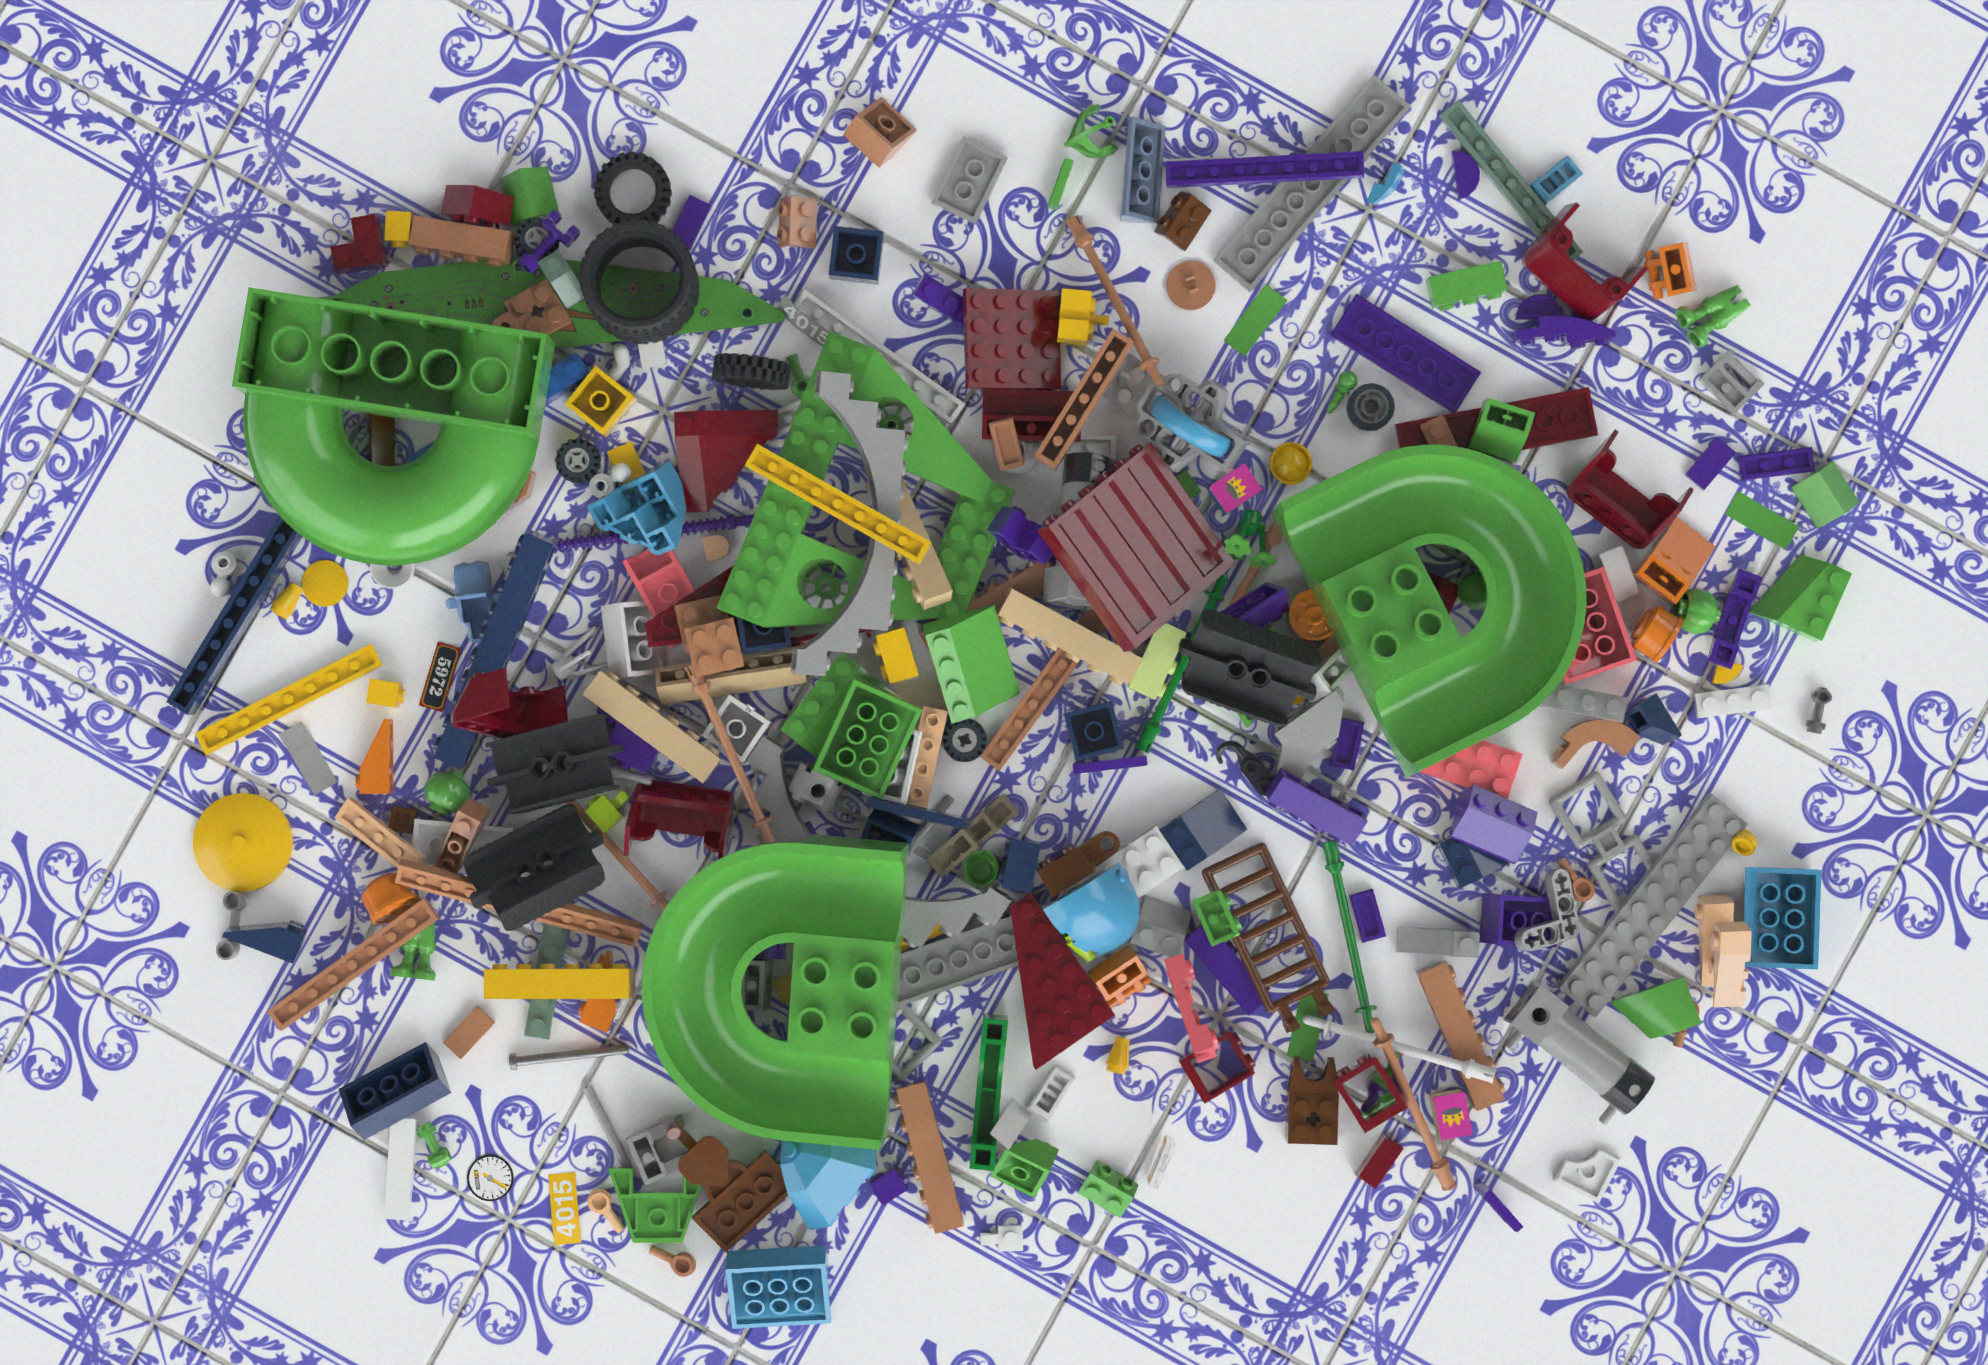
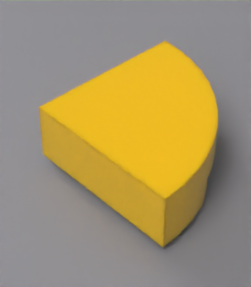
M1734 663L1731 670L1716 665L1712 683L1723 684L1732 681L1739 675L1743 665Z

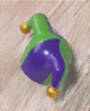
M1394 1051L1403 1070V1053ZM1388 1063L1386 1069L1401 1092V1089ZM1377 1070L1373 1071L1367 1078L1365 1088L1368 1097L1359 1110L1363 1116H1369L1395 1100Z

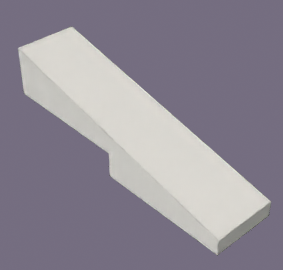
M404 1118L390 1126L384 1219L409 1221L415 1173L413 1167L419 1122L416 1119Z

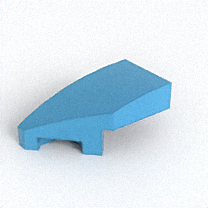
M1393 162L1384 185L1374 182L1367 199L1368 203L1376 204L1395 191L1405 173L1402 165Z

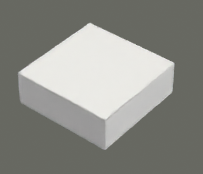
M663 340L658 341V343L638 344L643 369L667 364Z

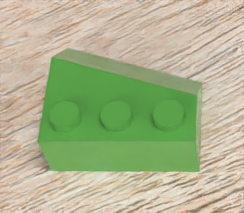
M1800 554L1772 587L1762 595L1761 599L1751 607L1749 613L1814 642L1823 641L1852 573L1831 563Z

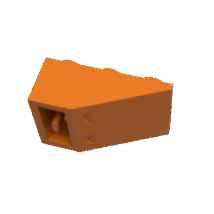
M1676 516L1634 570L1633 576L1669 605L1676 604L1690 587L1716 546Z

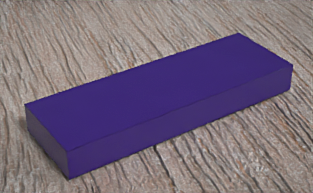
M1812 447L1737 457L1740 481L1815 471Z
M1147 756L1072 764L1073 773L1080 774L1147 766L1148 762Z

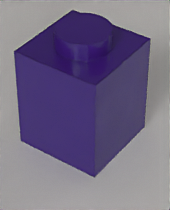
M896 1166L870 1181L869 1185L883 1206L908 1190L907 1183L910 1181L903 1169L898 1171Z

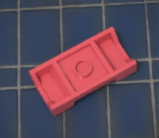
M647 549L636 556L622 561L652 617H655L695 591L674 550L657 556L649 552L650 549ZM680 644L668 646L672 649Z
M1183 953L1164 959L1167 967L1166 971L1197 1063L1215 1058V1049H1219L1214 1029L1209 1030L1207 1023L1201 1025L1197 1009L1191 1010L1190 1007L1194 1005L1190 988H1193L1192 980L1195 979L1190 959L1185 960Z

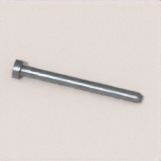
M616 1045L517 1056L516 1053H510L509 1065L510 1070L514 1071L518 1070V1066L625 1055L629 1053L628 1045Z

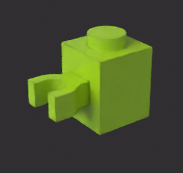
M622 790L613 800L606 794H603L601 797L597 794L586 803L589 807L585 812L604 833H607L625 817L619 808L631 796L625 790Z

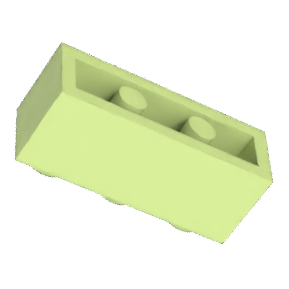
M1167 623L1159 628L1152 635L1142 656L1143 660L1128 688L1152 700H1156L1157 696L1162 698L1168 685L1164 681L1167 674L1172 675L1178 662L1174 659L1179 651L1180 640L1185 638L1187 632Z

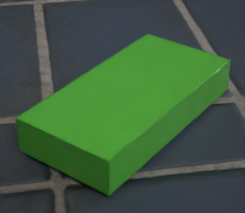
M1065 158L1048 202V207L1052 210L1057 211L1074 160Z

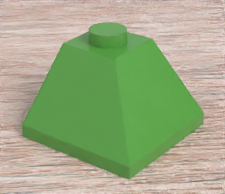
M1037 1138L1012 1144L1009 1150L1005 1148L990 1177L1035 1198L1052 1168L1059 1149Z

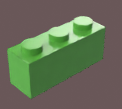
M1501 261L1430 276L1426 279L1432 309L1439 308V311L1453 309V304L1463 302L1464 306L1476 304L1479 298L1487 297L1488 301L1499 299L1502 297V293L1508 290Z

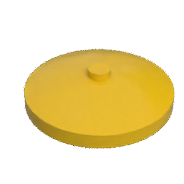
M251 793L231 794L213 802L198 819L193 834V852L199 868L214 884L230 891H254L274 882L288 866L293 852V832L284 812L269 799Z

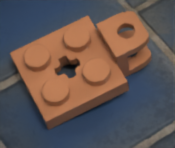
M545 279L503 302L507 312L497 317L492 325L546 333L549 336L572 323V320L549 282ZM534 307L544 310L541 318H538L537 315H531Z

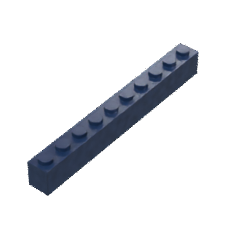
M280 515L166 701L187 715H195L303 538Z
M533 530L521 534L516 545L519 548L516 557L513 556L507 566V570L510 571L506 580L503 579L498 588V593H500L497 602H493L488 613L491 616L488 625L484 624L479 634V638L482 639L479 648H474L470 656V660L473 661L469 670H465L461 678L463 687L460 692H456L451 705L454 708L468 680L474 674L480 672L489 673L501 668H507L558 541ZM447 714L442 725L445 728L442 737L438 736L433 747L436 750L433 758L461 770L468 763L479 733L453 727L451 714Z

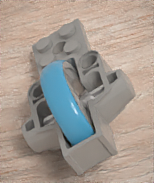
M1129 353L1103 396L1138 419L1136 422L1137 433L1159 448V455L1172 472L1179 473L1199 454L1223 471L1232 472L1233 466L1251 441L1221 421L1229 391L1212 379H1206L1201 385H1198L1185 375L1170 373L1166 376L1161 374L1164 383L1158 387L1154 384L1147 370H1140L1139 366L1143 361ZM1121 372H1126L1129 376V382L1125 386H1121L1118 382V376ZM1175 378H1178L1180 381V388L1177 391H1174L1171 387V383ZM1160 389L1166 394H1161L1154 400L1150 413L1147 410V406L1157 390ZM1194 393H1197L1202 397H1200L1199 401L1193 408L1192 406L1194 405V402L1192 400V396ZM1148 420H1151L1154 424V429L1151 433H1148L1145 429V424ZM1176 434L1171 445H1168L1166 442L1167 435ZM1230 453L1225 462L1222 459H1220L1226 457Z

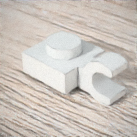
M997 1225L998 1233H980L981 1245L998 1244V1251H1023L1022 1225Z

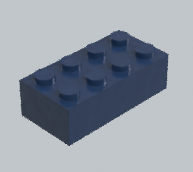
M427 1042L420 1044L338 1089L350 1127L363 1140L452 1093L440 1058Z

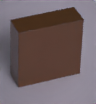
M392 806L389 828L393 831L413 834L414 819H417L418 809Z

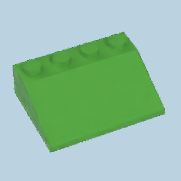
M994 604L923 624L951 723L976 717L1020 694Z
M841 652L831 664L829 671H826L825 676L820 678L780 730L817 757L853 675L875 684L896 696L898 695L849 656Z
M853 675L814 761L813 770L882 800L923 709L875 684Z

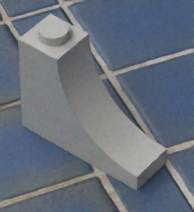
M1397 927L1396 952L1479 958V932L1471 929Z

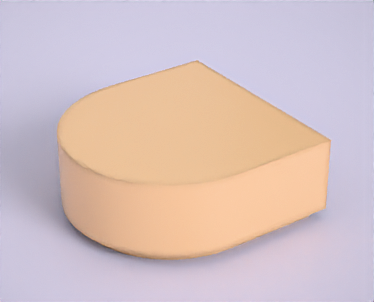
M712 535L702 538L707 562L720 560L728 555L730 545L725 537Z

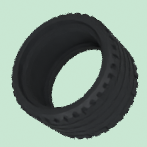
M631 219L628 222L625 220L618 224L615 223L612 225L613 227H607L603 232L599 233L595 241H591L585 251V257L582 258L579 281L584 300L599 325L610 335L613 334L615 338L627 343L631 341L633 344L643 345L649 342L658 343V341H664L668 336H673L681 330L684 323H688L694 313V307L698 303L699 278L690 251L674 231L668 230L666 226L654 221L647 222L645 219ZM636 247L655 248L666 253L675 261L680 272L679 287L674 299L665 309L646 318H629L617 314L606 306L601 297L602 276L608 264L621 252Z

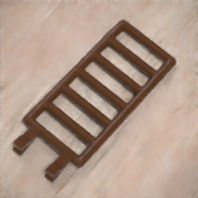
M1261 842L1204 868L1202 876L1210 893L1214 892L1219 887L1213 875L1260 854L1265 868L1220 889L1222 893L1227 892L1229 896L1270 876L1276 888L1275 891L1230 911L1232 916L1237 915L1240 918L1281 899L1287 911L1232 938L1266 1012L1273 1013L1278 1011L1287 1034L1301 1028L1297 1019L1292 1014L1289 1007L1290 1004L1312 995L1320 1017L1326 1016L1335 1010L1323 991V988L1330 985V979L1266 844ZM1290 921L1292 922L1298 935L1258 954L1250 955L1245 945L1246 942ZM1300 944L1303 945L1308 956L1307 958L1261 979L1256 965ZM1313 966L1319 980L1272 1002L1266 988Z

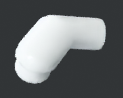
M616 343L611 349L614 354L615 364L607 372L615 381L630 366L629 350L621 343Z

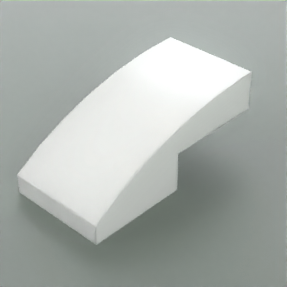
M1622 545L1599 552L1598 557L1601 567L1605 568L1616 602L1639 595L1635 578Z

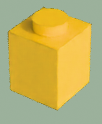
M386 211L384 240L391 244L392 248L406 249V245H409L414 214L404 211Z
M370 678L366 703L400 708V703L403 704L406 697V689H403V683Z

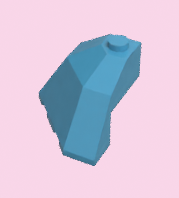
M671 461L646 471L587 505L598 528L606 532L611 530L619 534L621 539L636 546L641 544L649 548V552L657 556L673 550L679 545L686 513V504L682 481Z
M781 1141L780 1166L786 1190L808 1229L814 1230L831 1227L838 1219L836 1215L844 1205L848 1206L859 1193L858 1188L866 1178L870 1179L876 1170L875 1149Z

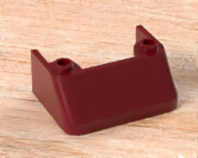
M1575 202L1566 204L1524 251L1522 263L1533 276L1576 316L1591 321L1598 318L1620 301L1648 268L1645 266L1632 267L1623 279L1613 276L1607 278L1599 285L1565 253L1573 243V234L1564 224L1580 207Z
M1615 429L1594 451L1571 481L1566 492L1571 501L1631 547L1644 549L1682 511L1694 489L1689 487L1677 501L1666 493H1657L1651 499H1648L1612 471L1617 463V457L1609 447L1619 433Z
M505 668L489 673H476L468 680L451 714L452 726L502 739L542 729L543 727L557 725L558 723H565L568 721L565 686L561 685L545 691L536 690L534 686H524L518 692L508 691L507 670Z
M653 780L651 785L637 783L625 824L623 855H629L633 840H650L654 837L656 830L704 837V847L709 851L718 852V859L724 857L728 847L733 815V794L726 790Z

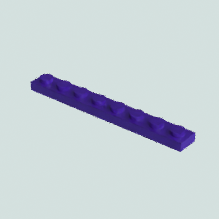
M1364 152L1166 161V187L1180 188L1364 178Z

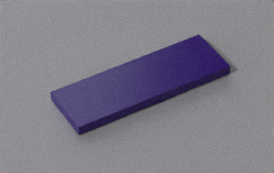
M1358 294L1354 296L1330 334V337L1451 413L1457 412L1481 374V371Z

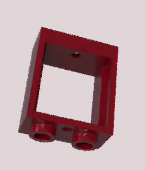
M1227 1029L1216 1037L1218 1044L1225 1039L1229 1041L1245 1069L1209 1091L1190 1060L1195 1058L1193 1050L1178 1058L1179 1063L1204 1104L1255 1074L1253 1067L1256 1064L1249 1053L1244 1055L1240 1046L1243 1045V1042L1236 1031L1231 1033Z
M1369 1053L1361 1056L1356 1060L1357 1065L1350 1069L1348 1066L1341 1068L1335 1073L1337 1077L1333 1079L1334 1085L1364 1133L1408 1108L1407 1101L1377 1053L1372 1056ZM1374 1065L1395 1100L1364 1118L1343 1083Z

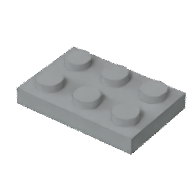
M963 136L931 203L976 225L1008 157Z

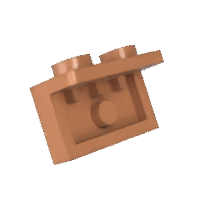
M799 196L781 198L777 208L779 215V227L777 229L778 246L781 248L789 246L807 249L816 248L817 199Z

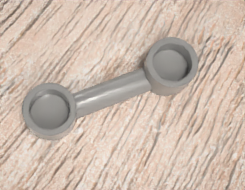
M230 891L224 895L223 905L227 910L231 911L229 927L239 926L241 911L246 907V899L240 892ZM228 939L219 942L216 947V954L222 960H231L240 951V944Z

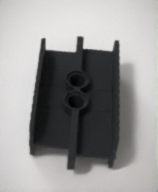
M1211 609L1203 610L1202 619L1193 640L1185 638L1180 640L1179 652L1191 657L1186 671L1181 675V688L1189 696L1278 727H1285L1287 725V717L1297 695L1309 700L1315 699L1317 694L1316 686L1311 684L1310 681L1315 670L1321 666L1320 652L1316 647ZM1232 663L1242 664L1240 667L1231 666ZM1257 671L1265 672L1261 676H1257L1254 673Z
M589 715L580 719L566 721L565 723H558L557 725L487 742L485 747H491L498 775L487 779L488 785L506 784L511 810L506 811L507 814L514 815L536 811L620 788L619 784L614 785L608 755L623 752L624 748L623 745L611 746L605 721L610 718L609 715ZM566 756L569 758L570 761L568 768H566L563 763L564 758ZM543 762L547 765V771L545 774H543V772L541 771V765Z
M566 804L480 847L478 850L472 851L463 860L465 872L477 890L469 896L474 908H480L491 902L506 931H514L536 920L538 917H542L544 914L565 905L567 902H571L573 899L594 890L605 880L603 866L592 852V849L604 842L600 830L596 829L589 833L577 814L576 807L573 804ZM546 861H554L551 865H543ZM531 872L529 876L521 877L523 873Z

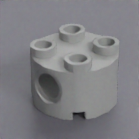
M801 761L788 789L795 800L806 803V800L815 805L814 808L828 813L829 809L834 808L844 783L813 770L812 764L808 763L806 765L805 762ZM821 784L819 790L811 791L813 785Z

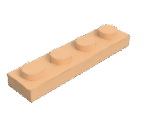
M347 798L335 816L336 820L397 869L401 859L420 864L425 859L422 853L353 798Z

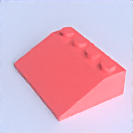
M1604 567L1584 573L1587 602L1585 623L1574 659L1563 677L1565 685L1637 661Z

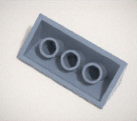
M1129 117L1120 221L1157 224L1159 220L1166 126L1136 117Z

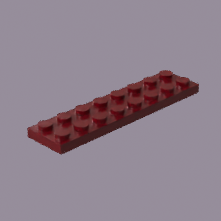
M1589 387L1506 403L1535 413L1522 450L1598 436ZM1481 408L1443 415L1458 447L1474 450L1468 447ZM1438 416L1395 424L1398 447L1428 445L1419 425Z

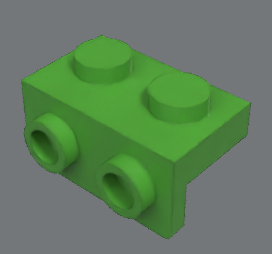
M1218 889L1192 901L1211 947L1240 935L1238 930L1242 929L1237 915L1232 916L1228 907L1232 906L1227 892L1222 893L1221 889Z
M1096 1160L1090 1173L1080 1186L1078 1194L1121 1218L1133 1200L1139 1185L1130 1177L1124 1176L1109 1165Z

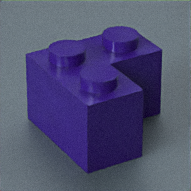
M1002 506L987 531L1018 558L1046 564L1053 552L1038 533V530L1044 526V523L1039 525L1032 520L1029 521L1025 517L1026 513L1017 506L1013 508Z

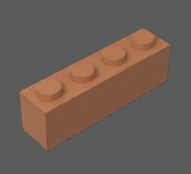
M414 215L408 244L419 255L430 256V253H435L447 260L459 257L463 258V261L467 263L477 264L478 261L487 262L488 266L501 268L502 265L510 266L515 237L510 231Z

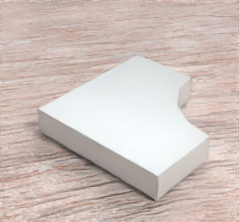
M1597 1147L1592 1155L1583 1160L1564 1158L1553 1180L1599 1204L1621 1159Z

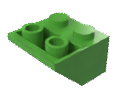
M1485 399L1482 403L1468 448L1516 463L1528 437L1535 413L1494 399Z

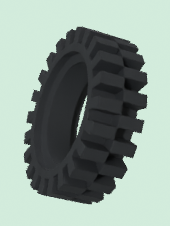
M634 151L629 152V154H624L623 152L619 153V156L616 158L614 156L609 159L610 162L604 163L601 166V172L598 171L596 175L597 181H594V198L596 199L597 207L610 223L618 224L625 220L627 222L631 221V219H645L647 222L654 221L658 223L661 221V216L666 215V209L671 204V183L663 167L654 158L648 157L641 152L640 154H636ZM631 169L647 173L653 179L656 191L651 205L644 211L635 214L625 213L616 208L610 193L614 179L620 173Z
M719 353L714 356L712 379L743 388L785 390L789 386L791 365L784 361H778V359L774 358L769 359V357Z

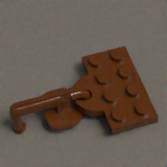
M667 1116L665 1118L664 1125L667 1138L670 1140L678 1139L688 1149L678 1161L680 1173L691 1184L704 1185L706 1196L709 1199L692 1215V1219L726 1253L789 1196L781 1166L765 1149L747 1166L739 1160L729 1159L728 1149L716 1137L705 1136L697 1142L673 1117Z

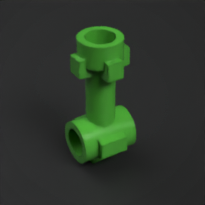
M429 1121L417 1127L419 1139L424 1137L431 1151V1154L427 1155L431 1167L435 1169L449 1164L448 1162L452 1160L451 1154L447 1147L440 1148L433 1134L437 1130L435 1125H432Z

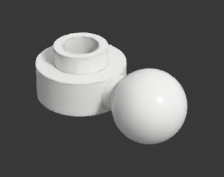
M617 463L613 466L610 475L606 473L595 475L589 484L591 493L595 497L601 498L616 488V482H625L630 478L631 469L625 463ZM600 481H602L605 484V488L603 491L599 490L598 483Z
M225 551L217 553L211 562L212 569L217 574V578L211 582L210 590L217 597H224L229 593L230 583L227 577L234 575L238 569L237 559L231 553ZM222 560L228 561L226 567H220Z

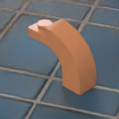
M1604 719L1580 722L1567 729L1560 736L1567 744L1565 746L1561 744L1553 753L1555 758L1551 763L1558 769H1563L1582 746L1593 741L1606 744L1619 756H1626L1641 737L1629 727L1619 722Z

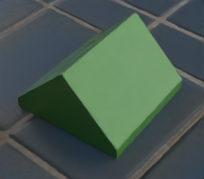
M547 166L519 168L500 178L503 194L515 197L510 219L512 227L522 225V222L525 220L529 223L530 218H534L535 221H538V218L545 219L554 209L559 212Z
M1834 461L1829 462L1791 487L1817 529L1844 515L1859 503V500Z

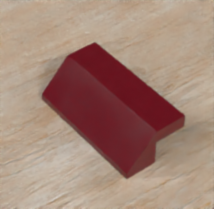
M983 389L982 439L992 440L989 422L1013 416L1018 440L1043 441L1074 391ZM1081 432L1074 442H1081Z

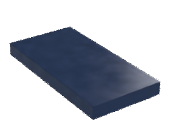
M867 797L865 805L868 808L960 829L970 827L972 819L929 808L881 800L875 797Z

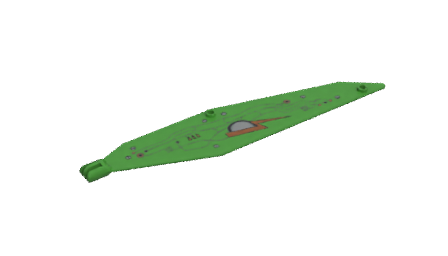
M512 256L510 266L502 265L501 268L491 267L487 265V262L478 261L477 264L461 262L379 272L335 296L317 298L492 325L497 317L507 312L503 302L547 279L540 266L532 274L525 269L517 271L516 267L519 265L517 260L520 256ZM566 260L579 281L581 261ZM608 265L602 276L601 297L606 306L624 317H650L665 309L674 299L679 287L680 274ZM698 276L700 288H698L697 306L694 307V313L688 323H684L683 328L675 335L780 323L785 319V314L783 311L729 280ZM557 295L572 323L549 335L555 342V349L623 341L615 338L613 334L610 335L599 325L584 299L566 309ZM534 307L531 315H537L538 318H541L544 310ZM747 310L752 312V315L748 318L743 316V313Z

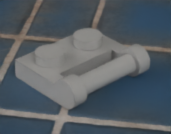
M1729 349L1698 380L1733 415L1765 383L1760 378L1757 380L1734 357L1735 353ZM1726 363L1750 386L1747 391L1723 367Z

